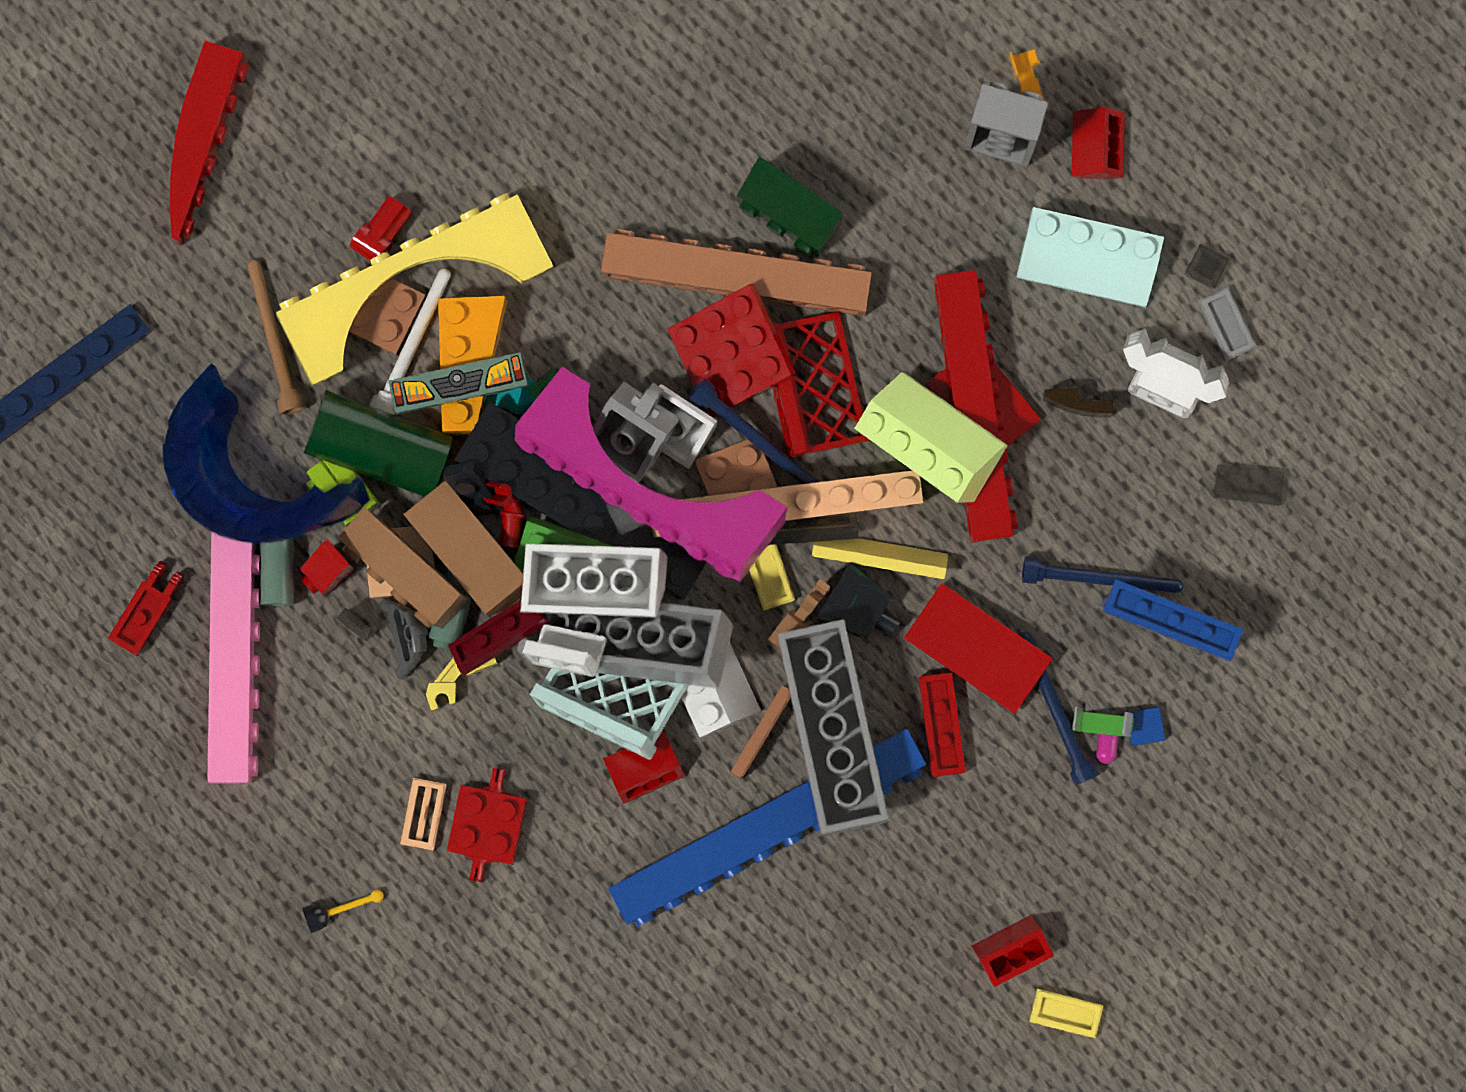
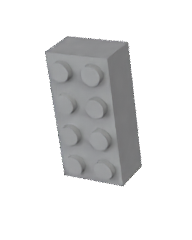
M990 82L989 85L982 84L964 149L1028 167L1039 137L1048 102L1042 101V96L1033 92L1023 91L1022 95L1010 92L1009 87L1001 83Z

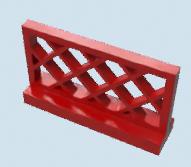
M834 312L779 324L778 322L773 323L789 360V352L794 355L790 361L792 367L799 358L814 368L806 382H803L796 376H792L772 387L787 455L794 459L807 454L868 442L869 439L859 431V436L847 438L836 431L845 416L857 425L863 414L840 313ZM833 321L836 335L829 344L815 335L814 332L820 323ZM814 325L810 331L804 328L805 326ZM796 329L807 336L798 350L786 343L785 330ZM810 339L826 349L818 363L801 353ZM836 341L838 343L839 350L833 347ZM829 352H832L842 360L843 368L838 376L821 366ZM817 371L834 381L826 395L809 386ZM844 373L847 382L841 379ZM796 384L802 387L799 393L797 391ZM837 384L848 390L850 394V401L845 409L829 399ZM805 390L821 400L813 415L801 408L800 398ZM825 403L841 413L833 428L816 418ZM851 406L853 407L854 414L848 411ZM804 417H806L807 419H809V422L807 423L806 426H805ZM812 423H815L829 434L823 443L810 446L807 431ZM832 436H835L839 439L836 441L829 442Z

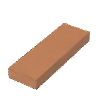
M782 685L730 774L739 779H743L791 699L790 691L787 687Z

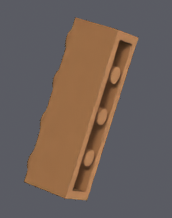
M365 507L337 537L345 544L342 550L355 562H358L360 559L369 566L366 572L378 583L382 584L385 580L393 588L390 594L401 604L406 606L409 602L418 611L414 616L428 628L433 624L443 629L469 599L374 512Z

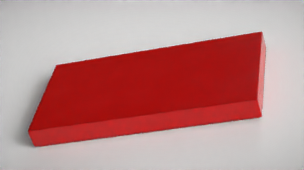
M943 583L937 588L904 637L905 640L1013 714L1017 713L1053 660L1049 655Z

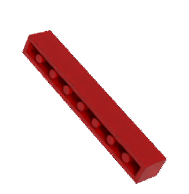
M976 270L936 275L933 278L950 403L954 408L1000 440L999 430H1003V417L1001 410H995L994 397H999L998 382L996 377H991L989 364H994V352L992 344H986L985 331L990 330L987 311H982L980 298L985 297L983 278H977ZM1007 448L975 501L964 502L970 543L1013 537L1012 530H1017L1015 510H1009L1008 497L1013 496L1012 482L1010 476L1005 477L1003 464L1008 463Z

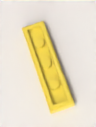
M816 531L812 551L813 557L938 579H945L948 554L821 531Z

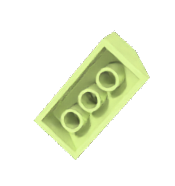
M901 372L869 402L854 428L957 503L975 501L1008 446L905 372Z

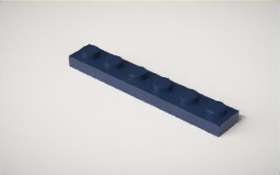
M131 304L0 399V444L151 333Z

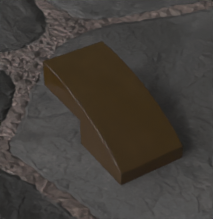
M1078 388L1045 389L1042 394L1043 401L1073 414L1090 417H1111L1113 414V400L1079 401Z

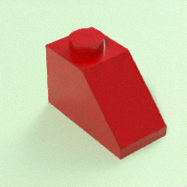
M328 539L317 548L300 568L306 575L301 581L314 595L320 591L324 596H327L355 571Z

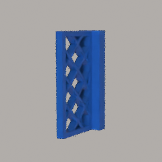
M1119 580L1114 581L1111 591L1104 597L1101 605L1104 608L1103 613L1228 662L1232 661L1244 630Z

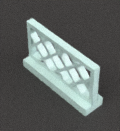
M551 668L541 685L536 683L530 696L540 708L651 760L657 750L654 744L687 689V685L645 679V684L629 689L625 676L609 674L601 676L600 673H596V678L578 683L576 673L570 672L574 686L559 690L553 687L558 676L569 672ZM621 678L624 691L606 697L603 683ZM666 684L675 688L668 699L660 702L656 701L654 688ZM598 685L601 699L590 703L584 702L581 691ZM649 691L652 704L634 710L631 696ZM626 698L629 712L619 716L612 715L608 704ZM654 712L656 721L651 730L647 732L639 728L637 717Z

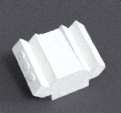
M1146 329L1127 335L1123 351L1129 367L1137 370L1128 388L1130 394L1181 418H1189L1199 399L1206 403H1211L1226 398L1229 379L1223 365L1208 370L1203 355L1197 357L1168 344L1166 338L1151 343Z

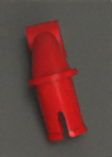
M490 481L486 486L494 487L496 495L490 499H483L487 503L502 506L503 508L500 511V514L503 516L498 545L519 548L523 518H527V515L523 513L519 500L512 495V489L508 484Z

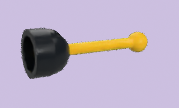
M376 889L369 896L329 910L318 904L302 908L310 933L320 931L326 927L329 916L372 901L379 903L383 900L384 894L381 890Z

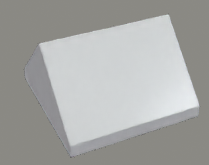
M660 384L659 387L664 389V392L657 404L680 418L662 452L689 469L717 428V420Z

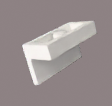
M544 624L538 642L526 640L522 653L535 665L595 677L607 638Z

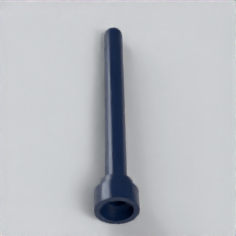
M706 378L701 380L690 393L688 399L697 407L702 406L705 409L709 407L799 483L819 482L717 397L718 393L714 390L715 386Z
M1025 556L1023 562L1022 583L1036 584L1037 581L1043 582L1045 578L1113 586L1114 581L1119 580L1139 589L1179 593L1183 590L1182 581L1177 579L1045 565L1044 561H1039V557Z
M1029 632L1019 634V636L1036 647ZM1045 670L1037 683L1073 763L1070 765L1072 780L1075 785H1078L1100 774L1095 763H1091L1089 757H1084L1047 670Z

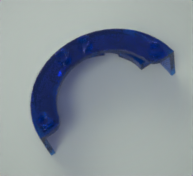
M212 363L182 395L167 424L169 427L166 433L165 444H163V464L172 493L180 506L193 520L219 536L245 543L284 541L337 525L359 511L370 500L364 482L359 476L351 484L342 483L327 492H323L314 485L303 496L292 502L272 500L249 489L234 472L228 453L229 432L233 420L238 413L239 402L235 394L224 386L216 366Z

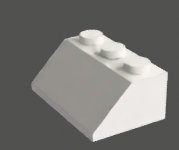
M730 642L719 688L686 684L687 689L681 697L700 739L761 712Z

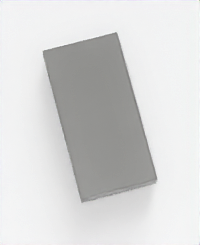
M1229 287L1198 300L1197 303L1226 362L1257 347Z

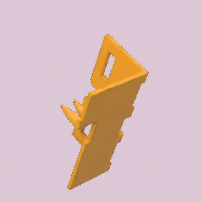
M1035 49L1013 55L1010 52L1009 60L1011 61L1015 79L1019 78L1018 89L1021 95L1023 91L1033 92L1042 96V101H1044L1037 77L1035 78L1032 66L1041 64L1040 60L1038 61Z

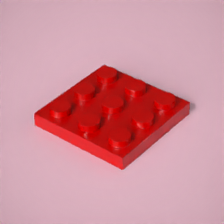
M748 284L667 328L693 387L695 388L701 380L706 378L715 386L714 390L718 393L717 397L731 409L796 375L755 284ZM703 407L705 413L712 418L719 416L709 407L707 409Z

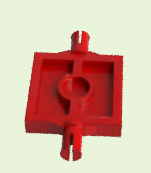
M492 768L489 787L473 788L464 785L460 786L446 850L462 854L473 860L468 880L483 883L486 863L500 862L514 865L528 801L526 798L512 796L502 790L507 770Z

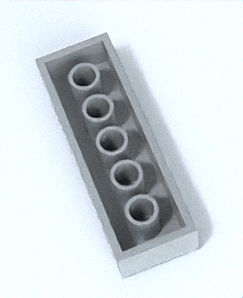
M660 603L656 617L545 613L549 622L547 625L607 638L596 673L719 688L733 629V623L722 610ZM542 628L521 640L518 644L517 651L531 665L535 664L522 652L526 640L538 642Z
M844 619L777 634L821 837L888 822L889 818Z

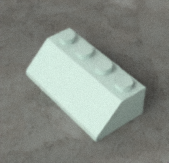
M1033 207L1016 278L1146 308L1157 271L1164 237Z

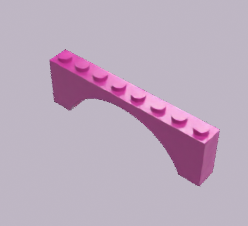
M562 367L515 426V441L524 451L528 453L534 452L545 459L546 463L554 470H562L569 474L581 487L591 488L599 493L608 504L619 506L626 510L638 523L648 524L653 527L665 540L669 542L675 541L680 544L695 559H703L710 563L722 576L726 578L732 577L740 582L784 525L788 507L761 490L732 500L703 503L677 500L663 496L638 484L611 461L598 442L590 421L588 408L590 384Z

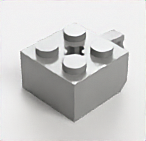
M623 382L603 408L593 430L599 444L611 461L624 474L639 484L657 461L680 418L657 404L664 389L655 383H652L650 388L642 394L626 382Z

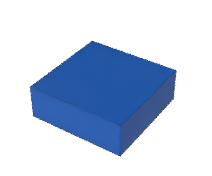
M1159 707L1129 712L1133 713L1134 717L1132 737H1129L1131 747L1165 740Z

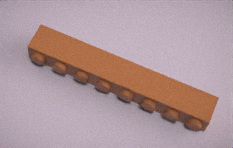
M616 229L615 234L607 233L601 267V275L604 278L728 296L748 284H755L762 301L858 316H865L872 272L865 271L866 267L862 265L846 264L845 268L832 266L833 262L824 259H813L812 263L800 262V257L791 254H780L779 258L767 257V252L757 249H747L746 253L733 252L734 247L729 245L714 244L713 248L700 247L701 242L690 239H681V243L667 242L668 237L657 234H648L646 239L634 237V232L623 229Z

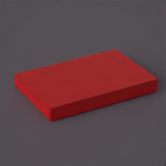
M994 362V364H989L991 377L997 378L999 397H994L995 410H1001L1003 417V430H999V438L1010 446L1041 421V418ZM945 368L927 382L926 386L930 391L951 405Z

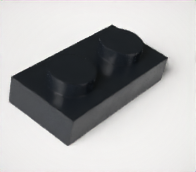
M475 460L445 466L444 479L475 517L503 510L502 506L487 503L483 499H490L496 495L495 488L486 486L490 481L485 478L484 471Z

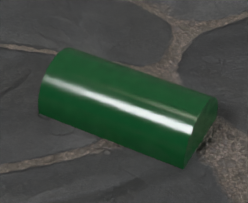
M325 390L304 454L425 497L437 486L450 450L453 435Z

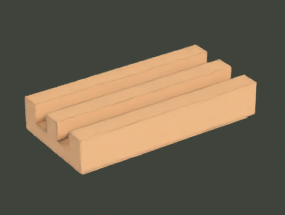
M413 778L401 845L434 851L447 784ZM419 786L425 787L416 839L412 840L409 837ZM432 789H438L428 842H423Z

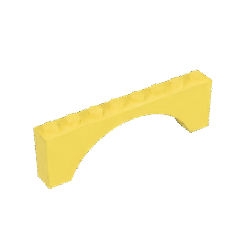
M505 193L491 200L490 204L492 207L482 212L477 207L460 216L462 222L452 227L449 226L448 222L430 230L431 237L421 242L418 237H415L401 244V252L392 256L389 255L388 251L372 258L370 260L372 266L362 271L356 266L340 274L342 280L331 286L328 281H325L311 288L310 292L312 295L305 299L299 300L298 296H295L279 304L282 310L276 312V316L311 386L313 387L343 371L345 342L350 326L361 306L382 284L404 270L432 261L467 260L499 269L522 284L552 269L553 264L518 194L510 198L508 193Z

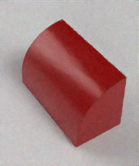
M1108 107L1073 111L1071 177L1083 179L1123 178L1125 112Z
M665 731L660 733L654 744L657 750L651 760L626 748L603 758L623 804L685 777Z
M1031 915L971 946L993 987L1054 957L1041 928Z

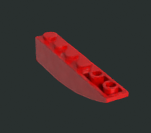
M206 40L204 41L183 101L175 134L171 163L169 201L171 238L179 245L183 244L184 238L189 239L192 235L195 220L191 218L195 207L200 208L206 193V189L202 188L206 175L211 176L213 174L217 158L213 157L217 144L222 145L225 140L227 126L224 123L227 114H233L236 108L238 95L235 94L238 82L243 83L249 69V64L245 63L246 58L243 52Z

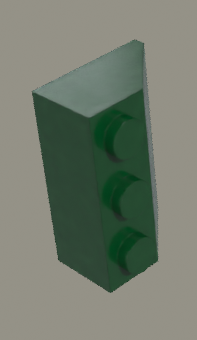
M760 156L737 194V202L740 203L738 208L753 219L758 215L767 221L766 227L779 237H783L786 234L796 241L793 244L794 247L807 256L814 253L819 257L842 223L843 213Z

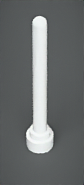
M448 269L439 270L388 380L405 376L437 308L438 298L442 297L450 280L451 273ZM387 381L384 390H380L378 395H373L369 405L395 414L390 386Z

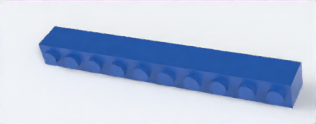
M908 729L873 747L883 796L893 791L890 784L900 779H903L906 784L923 775L920 768L924 767L926 763ZM810 782L804 783L608 888L626 924L634 922L637 928L654 919L652 912L664 906L667 912L684 903L682 898L684 894L694 890L697 896L714 886L711 881L714 878L724 874L725 878L728 879L742 872L744 869L741 864L753 858L758 863L774 854L771 849L772 847L782 842L785 847H788L804 838L801 832L812 826L815 831L820 830Z

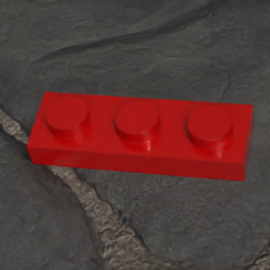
M952 672L920 676L918 681L931 776L933 778L966 773Z

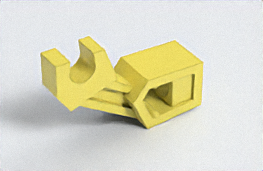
M496 657L466 675L470 676L497 665ZM452 658L434 683H429L426 697L431 711L439 709L436 698L440 694L448 696L450 705L456 703L457 683L455 682L462 673L459 672L454 658Z

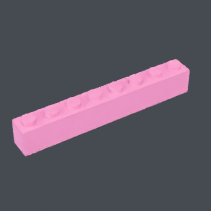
M212 513L207 781L211 784H252V776H258V756H252L253 743H258L259 725L258 723H253V709L259 708V689H253L254 675H259L260 672L259 655H254V642L260 641V622H254L255 608H260V588H255V575H260V555H255V544L262 537L261 521H256V516L253 513Z

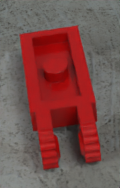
M161 560L157 562L146 581H142L108 637L110 641L137 657L173 599L171 597L184 579V574L177 571L169 580L163 593L153 588L166 570L167 565Z

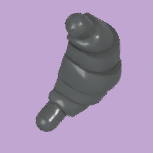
M383 599L380 602V608L387 613V619L390 621L395 646L397 647V662L399 665L396 669V676L399 679H406L410 671L422 659L423 652L427 651L429 628L414 616L417 610H412L410 607L393 602L390 599Z

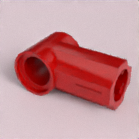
M388 196L370 222L363 224L352 238L349 247L368 261L388 251L389 253L394 244V238L411 217L412 211L397 199Z

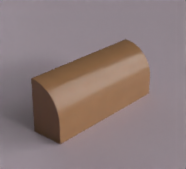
M446 480L404 513L408 521L486 615L497 614L522 597L524 575Z

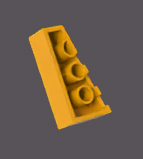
M505 296L438 298L440 369L495 358L507 306ZM486 396L441 405L442 432L453 436H469L484 411Z

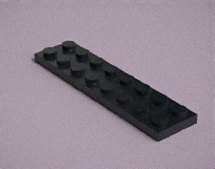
M489 402L454 460L458 463L475 460L484 471L486 479L508 484L512 489V495L568 530L615 547L661 549L667 555L665 589L685 599L707 562L703 559H695L687 552L686 548L675 541L669 542L662 537L653 538L651 526L638 523L630 516L629 512L619 506L608 504L599 493L591 488L581 487L574 481L572 476L564 471L554 470L546 463L545 459L534 452L528 453L524 451L515 441V426L519 419Z

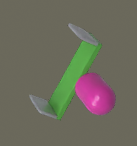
M1075 707L1072 730L1099 734L1096 757L1103 764L1112 763L1117 754L1118 736L1132 737L1133 713L1125 712V716L1083 712L1084 708Z

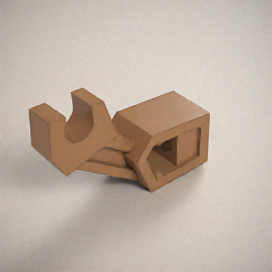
M819 579L810 593L804 598L797 612L791 609L768 638L767 642L780 651L777 634L808 627L811 623L807 620L808 616L829 591L830 586Z

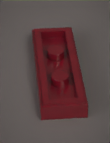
M521 599L450 643L448 647L459 672L465 676L538 631L544 624H549L545 613L521 612Z

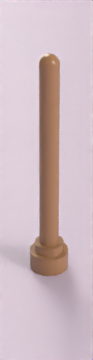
M252 259L248 262L247 267L281 391L278 394L279 400L276 401L280 415H289L300 412L306 408L303 395L293 388L261 264L258 260Z

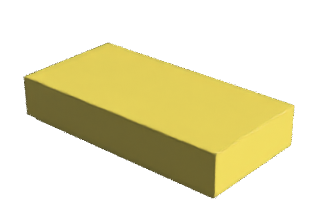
M773 538L749 569L763 612L795 601L775 539Z
M1037 989L1029 1022L1096 1039L1104 1005Z

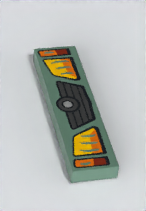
M521 352L388 380L396 415L528 387Z

